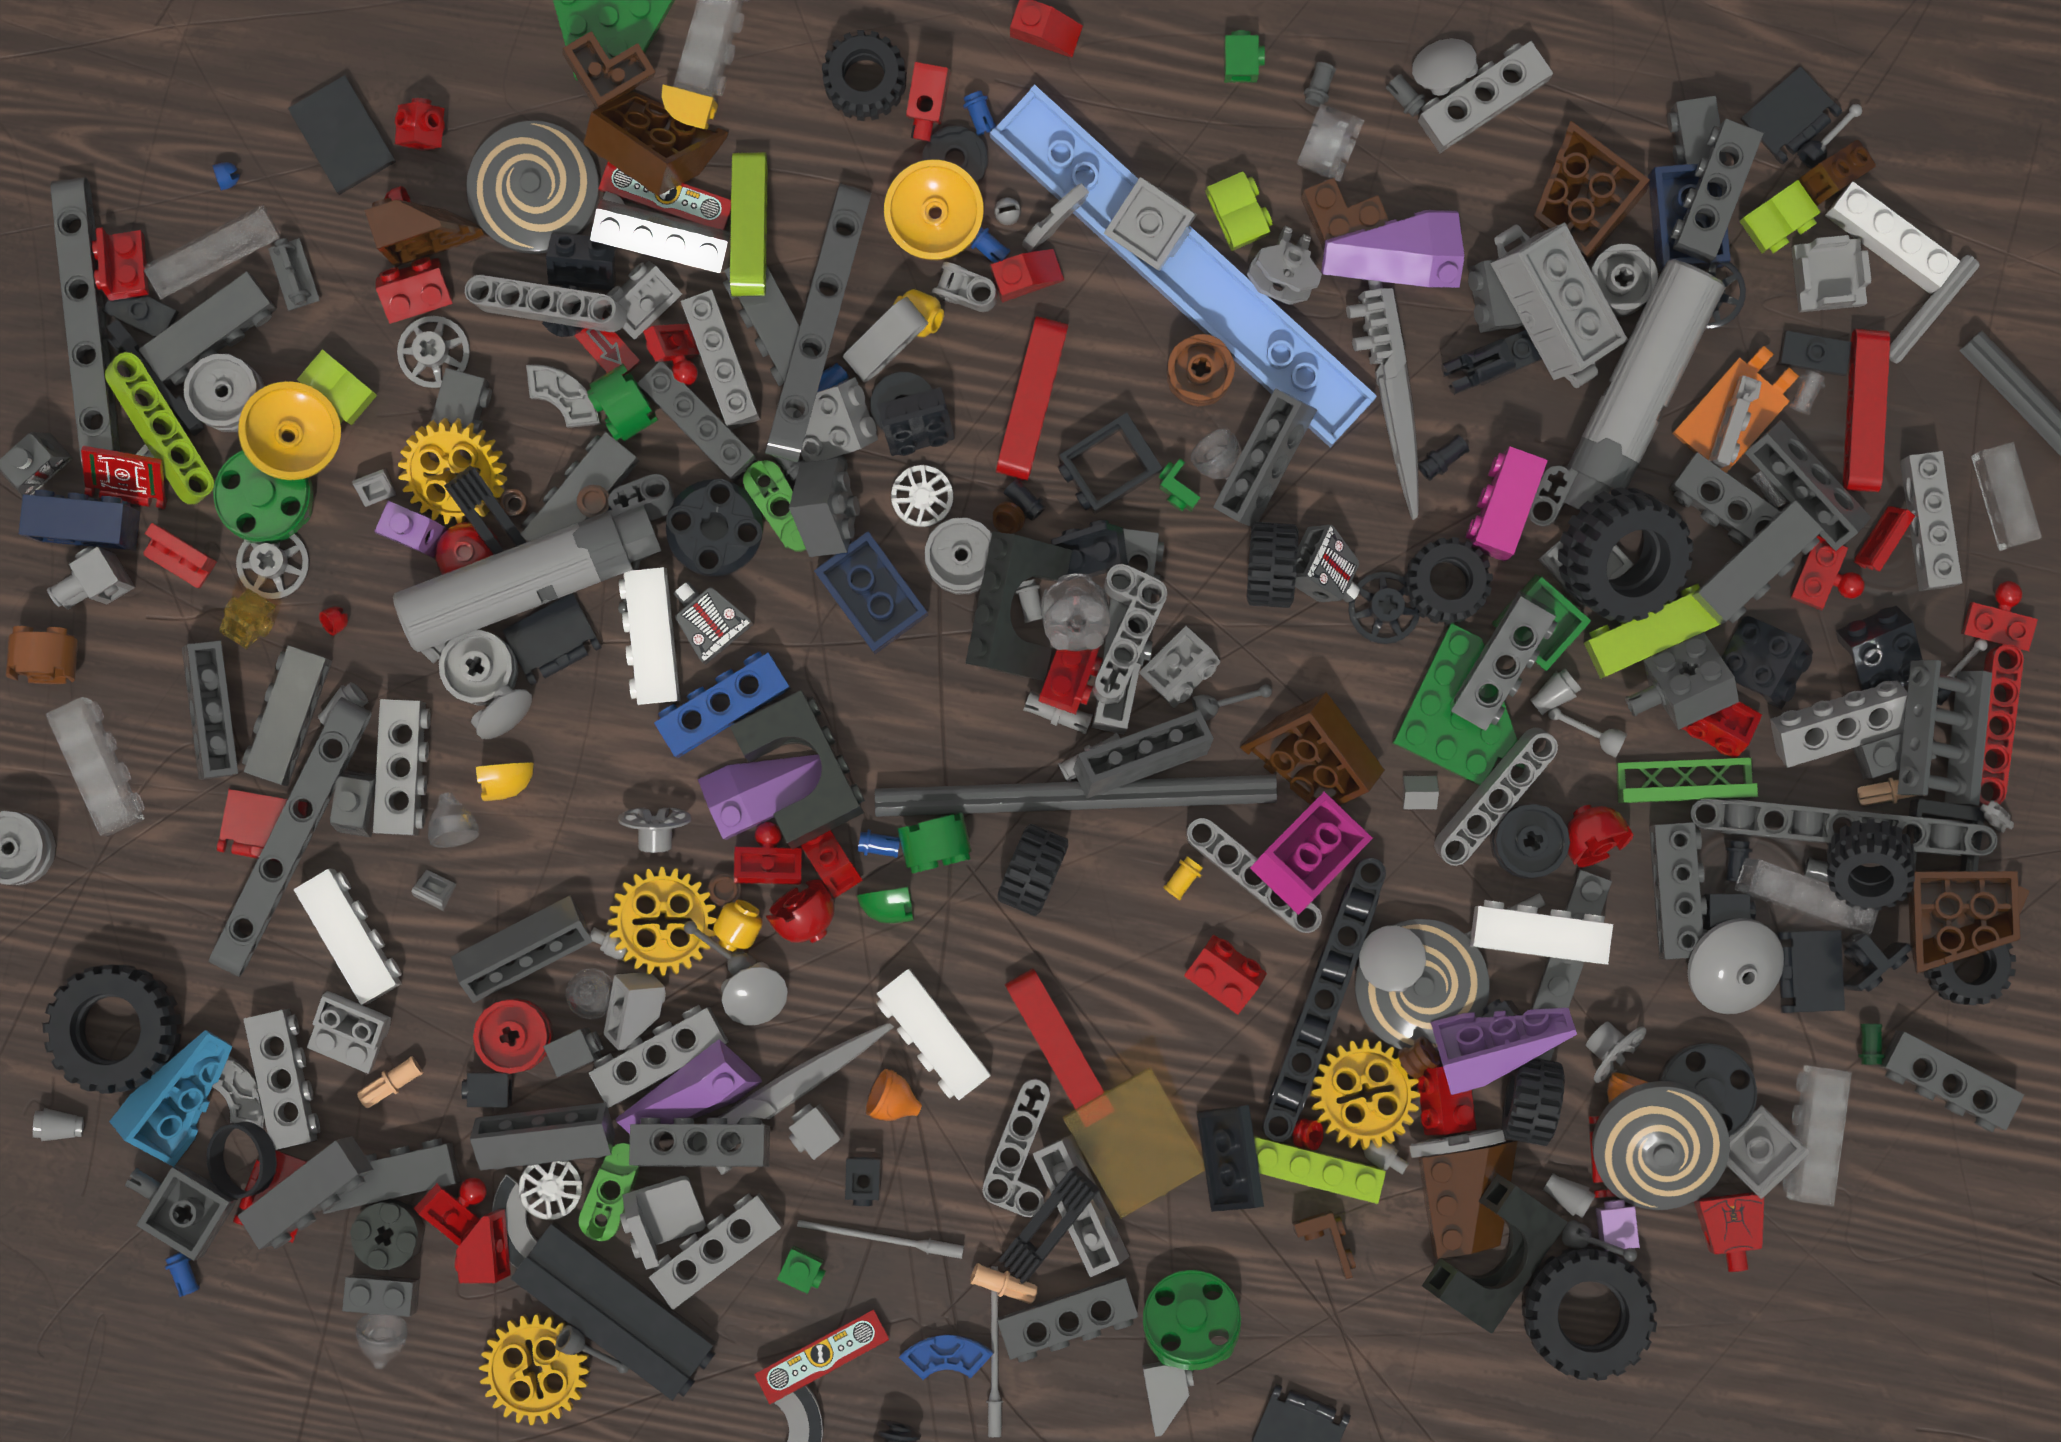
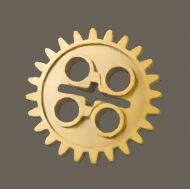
M443 418L439 426L432 420L426 428L423 426L419 427L415 432L416 436L411 435L406 441L409 446H405L400 452L406 458H402L398 466L406 470L398 477L400 480L409 482L403 488V492L413 491L414 496L410 503L413 504L420 501L422 503L420 513L430 509L432 510V520H435L441 514L447 525L453 517H455L458 524L466 520V516L444 487V485L456 477L455 473L460 474L471 465L481 470H477V472L492 491L496 500L505 491L500 486L507 481V477L499 473L503 472L507 465L497 462L503 453L502 451L493 452L491 450V447L496 442L494 439L487 442L483 440L486 432L484 429L478 434L473 433L474 423L472 422L464 429L459 418H457L452 426H450L447 418ZM460 449L467 451L471 455L472 460L465 459L461 455ZM428 452L436 454L439 462L431 460ZM434 483L441 485L445 493L438 492L434 487ZM483 500L480 505H475V511L482 517H485L490 511Z
M660 867L658 876L654 877L652 871L647 869L645 880H642L637 874L633 876L635 886H631L626 882L623 883L622 887L627 893L626 895L615 894L614 898L620 903V906H610L609 911L616 914L617 918L608 920L607 925L615 926L617 930L612 932L609 938H620L621 942L615 947V951L626 949L627 953L623 961L626 962L631 958L636 959L635 970L639 969L642 964L647 965V975H650L654 967H659V973L661 977H664L667 967H671L673 973L677 975L679 973V964L682 963L689 970L692 967L690 957L698 961L703 958L698 951L699 948L710 949L708 944L694 934H687V945L683 947L675 946L670 939L671 932L678 929L684 931V924L670 923L667 924L665 930H660L659 924L634 925L632 923L634 919L656 920L660 913L665 914V919L667 920L690 918L696 923L697 929L709 938L715 937L714 931L708 929V925L715 924L717 919L708 917V913L716 907L715 905H705L704 903L710 896L709 892L701 895L697 892L702 884L701 882H697L693 886L688 884L691 874L688 873L681 880L678 879V869L675 868L670 876H666L664 867ZM640 897L652 899L655 906L654 911L648 914L641 913L636 907L637 899ZM673 897H683L687 901L688 909L686 912L676 913L671 909L670 900ZM642 930L652 932L655 938L654 945L647 948L639 945L636 938L638 932Z
M1367 1039L1362 1041L1360 1049L1357 1048L1354 1041H1350L1348 1043V1052L1342 1046H1338L1336 1048L1338 1058L1328 1053L1325 1059L1329 1067L1319 1064L1317 1070L1323 1077H1315L1313 1083L1319 1086V1089L1311 1091L1310 1096L1319 1098V1102L1311 1108L1312 1110H1322L1323 1112L1317 1119V1122L1328 1121L1329 1126L1325 1133L1328 1134L1336 1130L1338 1132L1336 1142L1338 1143L1345 1136L1348 1137L1349 1148H1352L1357 1140L1361 1141L1363 1150L1369 1147L1371 1140L1376 1148L1382 1147V1137L1388 1143H1393L1395 1139L1392 1131L1402 1136L1406 1131L1401 1123L1411 1125L1414 1122L1407 1113L1419 1110L1418 1106L1411 1103V1100L1420 1097V1093L1411 1091V1087L1419 1082L1418 1079H1408V1073L1402 1068L1399 1057L1397 1059L1392 1058L1394 1048L1391 1047L1384 1053L1381 1051L1382 1045L1380 1041L1375 1044L1373 1049H1370ZM1377 1066L1383 1070L1385 1075L1383 1082H1375L1370 1078V1067ZM1345 1074L1351 1078L1353 1084L1351 1090H1343L1337 1085L1336 1079L1338 1075ZM1389 1085L1394 1088L1390 1092L1374 1094L1368 1099V1102H1366L1364 1097L1338 1104L1336 1101L1340 1097L1358 1094L1362 1087H1364L1366 1092ZM1379 1099H1387L1392 1103L1393 1113L1391 1115H1384L1379 1111ZM1347 1107H1355L1360 1111L1361 1121L1359 1123H1352L1346 1118L1345 1111Z
M536 1313L533 1321L530 1323L528 1317L524 1314L520 1316L519 1326L513 1319L507 1322L509 1332L499 1327L496 1333L500 1340L495 1338L488 1339L487 1343L493 1350L483 1351L481 1354L489 1360V1363L479 1366V1370L488 1372V1376L483 1378L480 1383L491 1385V1389L487 1391L485 1396L496 1395L498 1399L495 1401L493 1408L495 1409L502 1404L506 1406L503 1415L505 1418L512 1411L516 1412V1423H519L527 1415L530 1425L535 1424L537 1416H540L543 1423L547 1424L551 1412L557 1419L561 1418V1406L571 1411L574 1406L570 1398L575 1400L582 1398V1394L576 1388H583L588 1385V1382L580 1377L590 1372V1368L581 1366V1362L588 1359L589 1354H579L578 1352L575 1355H566L556 1350L554 1356L546 1357L541 1353L539 1347L541 1341L549 1340L555 1345L560 1331L566 1326L565 1321L561 1322L557 1327L553 1326V1315H550L545 1323H542L540 1313ZM528 1339L532 1341L534 1364L542 1366V1371L538 1373L537 1378L544 1395L543 1398H539L537 1394L535 1373L528 1372L527 1370L532 1364V1357L526 1345V1340ZM509 1348H517L521 1351L523 1355L521 1364L514 1365L508 1361L507 1351ZM556 1373L562 1377V1389L554 1390L548 1386V1374ZM523 1381L529 1385V1397L522 1398L515 1393V1382Z

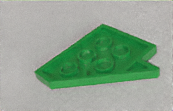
M553 0L565 46L592 31L609 60L637 43L645 54L675 0Z
M1450 624L1392 744L1480 786L1491 773L1497 758L1502 760L1518 740L1504 702L1502 707L1505 710L1496 725L1490 724L1486 731L1451 712L1450 703L1483 651L1484 644L1481 637L1454 624ZM1485 684L1479 689V694L1482 697L1490 698L1497 693L1498 689L1493 684ZM1523 763L1515 765L1522 770L1524 769Z

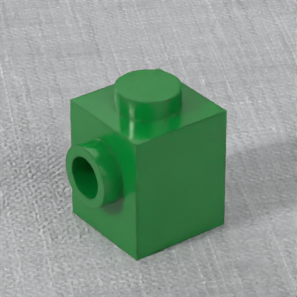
M1244 30L1233 31L1231 35H1225L1224 83L1257 82L1259 66L1265 65V46H1259V35H1251L1250 31Z
M794 1245L777 1280L808 1294L811 1287L818 1289L826 1270L821 1268L824 1259Z

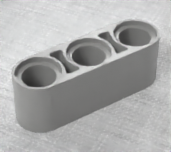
M905 297L894 304L846 351L843 358L865 383L887 366L928 325V321L909 298Z

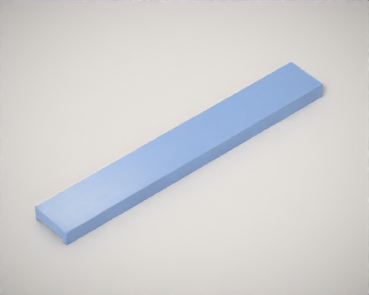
M1035 84L1009 114L990 132V138L1059 201L1074 187L1082 183L1089 191L1085 202L1073 214L1207 335L1220 339L1227 346L1233 360L1268 392L1273 394L1276 388L1316 408L1317 412L1308 428L1330 448L1376 399L1377 396L1268 296L1259 293L1245 275L1191 226H1189L1191 232L1175 256L1169 257L1160 271L1105 235L1106 228L1137 183L1138 178Z

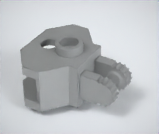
M1284 226L1277 245L1262 248L1249 266L1247 277L1259 293L1290 305L1307 301L1311 290L1318 287L1322 273L1310 258L1311 251L1308 248L1311 236L1303 234L1298 240L1297 245L1289 243L1292 236V228ZM1273 284L1279 287L1282 286L1283 290H1275Z

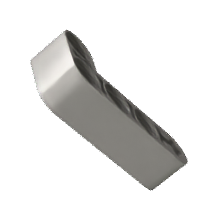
M1125 564L1113 566L1108 571L1104 582V588L1108 596L1129 606L1093 685L1094 696L1101 703L1105 704L1114 703L1121 697L1167 597V588L1163 582ZM1115 575H1122L1129 581V586L1125 589H1117L1112 584L1111 578ZM1146 589H1153L1158 593L1160 600L1156 603H1148L1143 599L1142 592ZM1132 619H1140L1145 624L1146 630L1139 634L1134 633L1129 629L1128 622ZM1118 649H1126L1130 652L1132 660L1126 664L1119 663L1114 657V652ZM1112 671L1119 673L1113 685L1115 689H1112L1110 693L1103 691L1105 685L1102 683L1108 682Z
M1037 1078L1024 1082L1019 1091L982 1189L984 1197L990 1203L1025 1217L1035 1216L1044 1204V1196L1040 1188L1018 1179L1050 1098L1048 1085L1043 1080ZM1035 1085L1041 1087L1040 1092L1044 1095L1043 1100L1036 1099L1033 1110H1039L1037 1116L1028 1110L1018 1109L1020 1103L1027 1107L1029 1095L1025 1091L1027 1088L1033 1089ZM1020 1116H1026L1032 1122L1031 1131L1024 1135L1018 1134L1013 1129L1014 1120ZM1006 1148H1014L1019 1152L1020 1160L1013 1166L1005 1165L1000 1157L1002 1151ZM995 1179L1003 1180L1008 1188L1006 1194L1002 1197L991 1195L988 1190V1185L991 1181ZM1033 1192L1038 1196L1039 1203L1034 1209L1028 1210L1021 1206L1019 1199L1023 1193Z

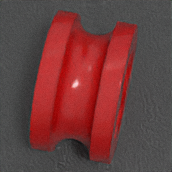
M1299 1119L1296 1122L1292 1135L1294 1145L1303 1149L1307 1148L1308 1150L1318 1149L1323 1140L1322 1124L1318 1123L1317 1120Z

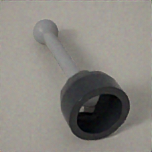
M1851 105L1849 113L1821 142L1812 140L1804 144L1797 152L1802 163L1808 168L1813 169L1827 158L1825 146L1853 117H1858L1862 114L1861 105Z
M1980 638L1977 639L1974 643V648L1947 676L1955 677L1958 671H1961L1979 651H1985L1988 647L1987 641ZM1938 688L1937 705H1943L1952 691Z

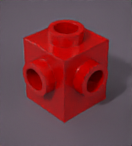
M412 98L411 103L398 105L395 116V144L420 151L441 148L442 134L445 129V108L431 105L432 101L425 98Z

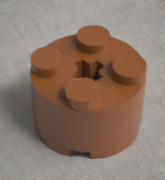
M1207 334L1190 336L1176 345L1170 354L1166 373L1170 391L1179 400L1192 406L1214 404L1227 393L1234 377L1235 363L1227 346L1220 339ZM1199 364L1205 365V371L1209 372V374L1204 373L1202 377L1196 376V371L1191 368L1195 369Z
M13 627V633L9 635L6 677L18 681V675L27 676L28 683L66 684V678L71 682L75 681L78 640L75 636L67 634V629L48 627L46 632H33L34 628Z

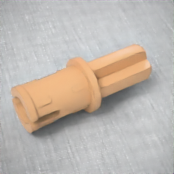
M1888 778V782L1857 788L1858 801L1861 806L1888 801L1896 804L1899 799L1920 795L1897 794L1899 780H1893V778Z
M410 1056L406 1061L389 1072L385 1070L381 1072L382 1076L358 1091V1098L362 1105L370 1108L392 1093L398 1094L399 1088L417 1076L422 1075L423 1071L414 1057Z
M979 1263L975 1265L972 1271L970 1284L995 1291L999 1297L1006 1295L1031 1304L1037 1295V1286L1027 1281L1022 1284L1020 1282L1021 1279L1010 1276L1009 1271L1002 1273L982 1266Z

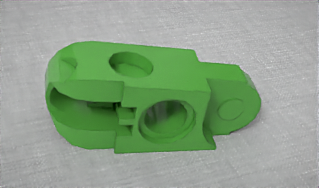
M768 460L753 463L743 476V484L746 491L784 546L795 552L805 551V545L790 510L782 517H778L772 512V507L777 501L785 500L790 504L793 493L782 471L774 462ZM762 476L770 478V484L767 487H761L758 484Z
M623 1142L615 1145L612 1148V1154L605 1157L580 1213L579 1226L581 1231L592 1240H609L621 1228L620 1214L625 1213L623 1194L633 1191L640 1170V1166L629 1165L630 1143ZM612 1180L619 1184L621 1191L618 1198H610L605 1194L604 1185L606 1181ZM599 1214L605 1215L607 1225L599 1226L596 1223V1216Z

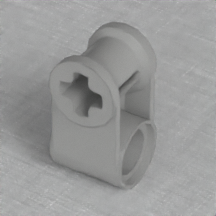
M943 262L941 267L944 270L937 288H933L931 292L934 296L979 312H986L994 308L998 296L995 285L990 279L970 272L956 264ZM984 287L991 291L989 298L982 302L973 298L975 290Z

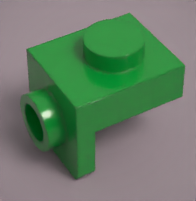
M1179 459L1175 465L1169 462L1158 477L1163 481L1159 489L1169 495L1167 501L1172 506L1182 512L1185 508L1192 512L1201 497L1175 479L1184 467L1185 462L1182 459Z

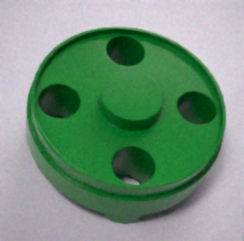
M242 450L229 458L220 469L214 484L213 498L219 518L231 532L249 543L272 544L289 538L310 520L313 505V486L310 477L299 480H283L263 473L249 461ZM239 475L241 479L240 484L234 489H228V481L233 476ZM293 502H300L298 513L288 516V506ZM255 518V528L250 532L244 533V523L248 519Z
M1185 1270L1173 1273L1162 1279L1153 1288L1146 1300L1143 1310L1145 1338L1151 1350L1158 1357V1360L1166 1366L1183 1370H1201L1212 1367L1228 1359L1238 1342L1241 1332V1311L1238 1301L1229 1286L1220 1278L1210 1273L1199 1270ZM1210 1291H1216L1221 1297L1216 1300H1209L1204 1295ZM1162 1297H1169L1174 1300L1173 1303L1167 1306L1157 1303ZM1216 1336H1223L1228 1341L1223 1345H1215L1210 1340ZM1167 1342H1176L1180 1345L1174 1351H1168L1163 1348V1345Z

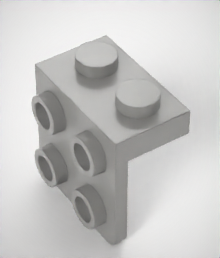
M856 377L817 392L801 449L803 460L806 462L831 459L862 449L878 440L876 424L869 415L865 404L864 392L858 385ZM790 407L786 409V413L792 418L802 416L801 412L796 408Z
M687 1176L676 1177L623 1194L625 1213L620 1214L621 1223L625 1233H632L633 1239H630L633 1254L636 1259L642 1258L646 1270L659 1266L656 1245L702 1231L706 1226L702 1211Z

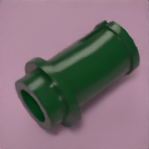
M1860 1024L1861 1054H1858V1058H1861V1065H1882V1059L1885 1058V1055L1882 1054V1024Z

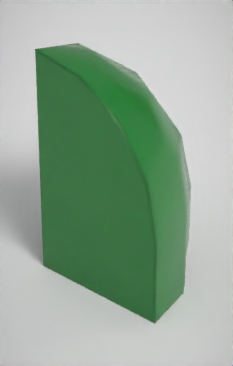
M909 887L856 895L861 909L870 918L880 923L914 921Z

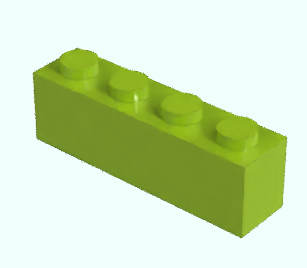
M1697 583L1680 591L1682 598L1672 603L1667 601L1663 604V610L1656 614L1648 613L1649 617L1636 621L1632 618V621L1621 622V626L1612 630L1609 629L1607 624L1590 632L1589 634L1592 639L1584 642V645L1600 679L1720 625L1692 596L1700 588L1699 584Z
M1254 1135L1259 1174L1378 1204L1386 1174L1383 1168Z

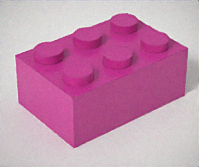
M1511 446L1503 454L1498 453L1497 457H1494L1488 472V476L1493 477L1492 482L1487 484L1486 488H1483L1477 503V507L1482 508L1480 515H1476L1475 519L1471 520L1465 538L1470 539V542L1473 543L1472 548L1475 550L1479 548L1485 555L1502 561H1506L1514 555L1548 460Z
M1323 792L1258 858L1250 869L1299 915L1373 838L1331 797Z

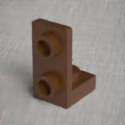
M1856 140L1819 163L1798 180L1816 206H1818L1842 188L1875 168L1876 164L1861 142Z
M1329 1210L1292 1222L1296 1236L1298 1238L1304 1236L1305 1241L1324 1236L1323 1230L1329 1228L1345 1279L1353 1278L1351 1269L1356 1268L1351 1249L1344 1250L1341 1237L1345 1236L1346 1232L1340 1216L1334 1217L1333 1212Z

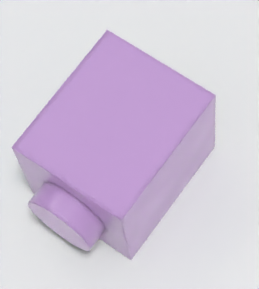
M1618 1199L1604 1201L1605 1207L1596 1208L1599 1240L1623 1249L1640 1248L1634 1206L1630 1204L1625 1205L1624 1200Z

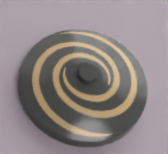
M523 121L498 130L477 150L467 175V198L474 218L491 239L513 251L540 254L547 253L552 233L581 235L597 210L600 190L598 189L600 180L591 154L575 135L552 123Z
M1432 919L1401 921L1391 926L1397 925L1411 930L1420 938L1425 948L1426 965L1422 976L1414 985L1408 987L1406 991L1399 993L1394 991L1387 992L1375 988L1365 979L1360 968V962H1358L1354 980L1357 1006L1369 1028L1383 1041L1398 1049L1410 1048L1414 1045V1041L1422 1036L1431 1042L1436 1051H1439L1431 1022L1462 1013H1475L1476 1017L1483 1016V1009L1487 1006L1489 998V975L1486 963L1479 949L1470 946V939L1463 932L1449 924Z
M1655 1081L1643 1083L1624 1091L1606 1106L1594 1128L1592 1152L1598 1174L1613 1194L1625 1202L1640 1208L1668 1210L1696 1201L1715 1186L1728 1162L1730 1139L1725 1121L1719 1109L1707 1096L1688 1085L1671 1081Z

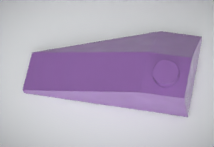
M1424 210L1414 213V217L1401 221L1394 219L1385 222L1384 226L1368 231L1361 229L1326 240L1321 272L1324 275L1422 287L1460 288L1464 248L1459 213L1457 211Z
M1569 1008L1527 1010L1523 1015L1507 1016L1506 1011H1495L1493 1017L1484 1018L1476 1017L1475 1013H1462L1431 1022L1451 1095L1483 1087L1577 1035Z

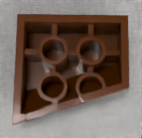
M633 91L591 112L583 144L594 151L599 157L604 158L620 169L622 173L643 185L648 191L659 196L700 175L726 140L729 132L720 128L713 132L708 129L686 125L674 119L665 109L664 104Z
M1570 121L1534 219L1544 231L1566 223L1585 261L1588 263L1647 192L1650 179L1574 122Z
M385 198L372 203L373 208L364 210L377 249L395 267L488 237L479 225L442 208L401 200L392 201L391 198Z
M1327 692L1280 714L1239 747L1248 755L1253 752L1264 761L1263 767L1271 774L1276 771L1290 782V789L1310 805L1323 792L1338 805H1342L1368 793L1385 771Z
M2018 871L1915 872L1913 889L1911 892H1908L1910 945L1913 947L1911 952L1916 974L2021 939Z
M1518 1141L1502 1142L1469 1150L1418 1157L1433 1255L1437 1259L1473 1254L1501 1246L1504 1220L1481 1204L1479 1200L1497 1173L1511 1182Z

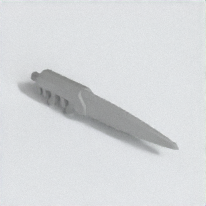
M1368 280L1370 290L1364 291L1358 296L1359 303L1362 302V304L1346 307L1349 319L1365 318L1366 324L1363 325V329L1368 334V336L1353 338L1352 345L1354 351L1370 349L1372 355L1369 357L1370 364H1380L1375 371L1376 382L1379 386L1384 417L1398 476L1410 516L1414 520L1418 517L1419 511L1416 430L1407 361L1394 291L1392 288H1383L1381 281Z
M890 1023L884 1024L811 1058L760 1088L717 1118H727V1124L739 1125L740 1118H772L859 1056L894 1028V1026ZM698 1133L693 1139L694 1149L700 1152L707 1146V1137L704 1133ZM737 1133L730 1134L726 1139L728 1150H732L741 1143L740 1136ZM733 1167L716 1168L718 1169L720 1174L723 1175L730 1171Z

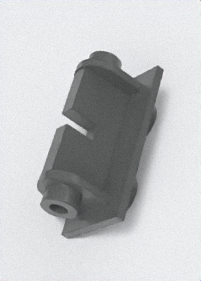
M287 238L275 241V246L268 248L288 311L320 301L300 238L289 242Z

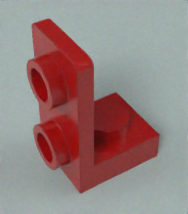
M831 830L801 845L834 898L863 881Z

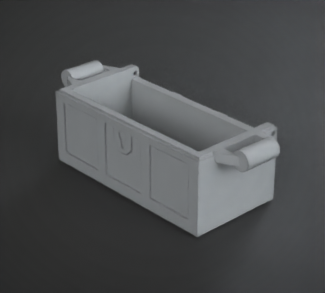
M1566 223L1540 232L1532 238L1526 235L1519 225H1513L1494 238L1499 258L1490 264L1553 380L1565 377L1571 382L1573 387L1579 388L1598 375L1595 361L1628 341ZM1520 237L1522 244L1506 252L1504 247Z

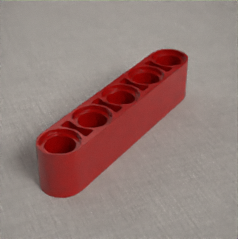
M1039 316L1035 318L996 473L1024 480L1029 479L1069 324Z
M1854 329L1850 341L1852 344L1849 357L1843 487L1846 490L1879 492L1882 486L1890 333L1889 331Z
M2005 644L1991 649L1986 655L1983 670L1992 673L1981 788L1985 783L1989 784L1993 789L1991 800L1996 801L1998 804L2004 801L2007 794L2024 663L2022 651L2012 644ZM2001 652L2007 653L2010 657L2011 663L2007 669L2001 667L1998 662V656ZM1997 684L2005 688L2006 698L2003 702L1998 701L1994 696V688ZM1993 717L1997 718L2002 724V730L1999 735L1994 734L1990 730L1989 723ZM1989 750L1993 751L1998 758L1997 765L1994 768L1989 767L1985 762V755ZM1980 792V802L1977 807L1981 808L1983 804L1989 805L1991 800L1986 801L1983 799Z
M1032 968L1004 984L1085 1127L1114 1112L1115 1110L1035 969Z

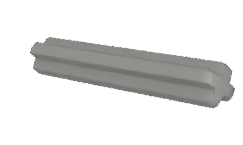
M1965 255L1960 260L1941 288L1930 296L1890 344V361L1897 364L1905 357L1979 268L1980 264L1974 257Z

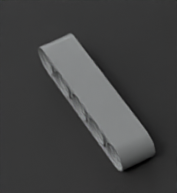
M485 275L473 276L465 285L466 298L475 306L488 313L606 332L620 330L627 320L625 309L613 298L605 294ZM489 288L488 295L480 300L481 293ZM519 293V299L511 305L512 297ZM550 297L549 305L541 309L542 302ZM581 302L580 310L572 314L573 306ZM612 307L611 315L606 319H602L604 311Z
M1531 728L1520 737L1435 839V851L1446 863L1458 866L1469 859L1555 757L1558 750L1556 739L1541 728ZM1538 738H1545V748L1541 752H1533V743ZM1523 763V774L1518 778H1511L1513 766ZM1496 789H1502L1503 795L1498 803L1490 804L1489 796L1491 792ZM1474 815H1480L1481 823L1475 829H1468L1467 822L1469 818ZM1454 840L1459 841L1458 851L1452 855H1446L1445 849L1447 844Z
M1199 818L1188 825L1186 838L1192 847L1292 928L1301 933H1310L1319 928L1322 915L1317 906L1312 902L1306 908L1314 913V922L1310 927L1304 928L1298 924L1297 913L1287 903L1281 907L1272 903L1270 897L1273 890L1263 880L1255 886L1248 884L1244 877L1245 871L1258 859L1212 821ZM1198 824H1204L1210 829V838L1205 843L1196 842L1192 836V830ZM1224 845H1230L1236 850V859L1232 864H1224L1218 857V851Z

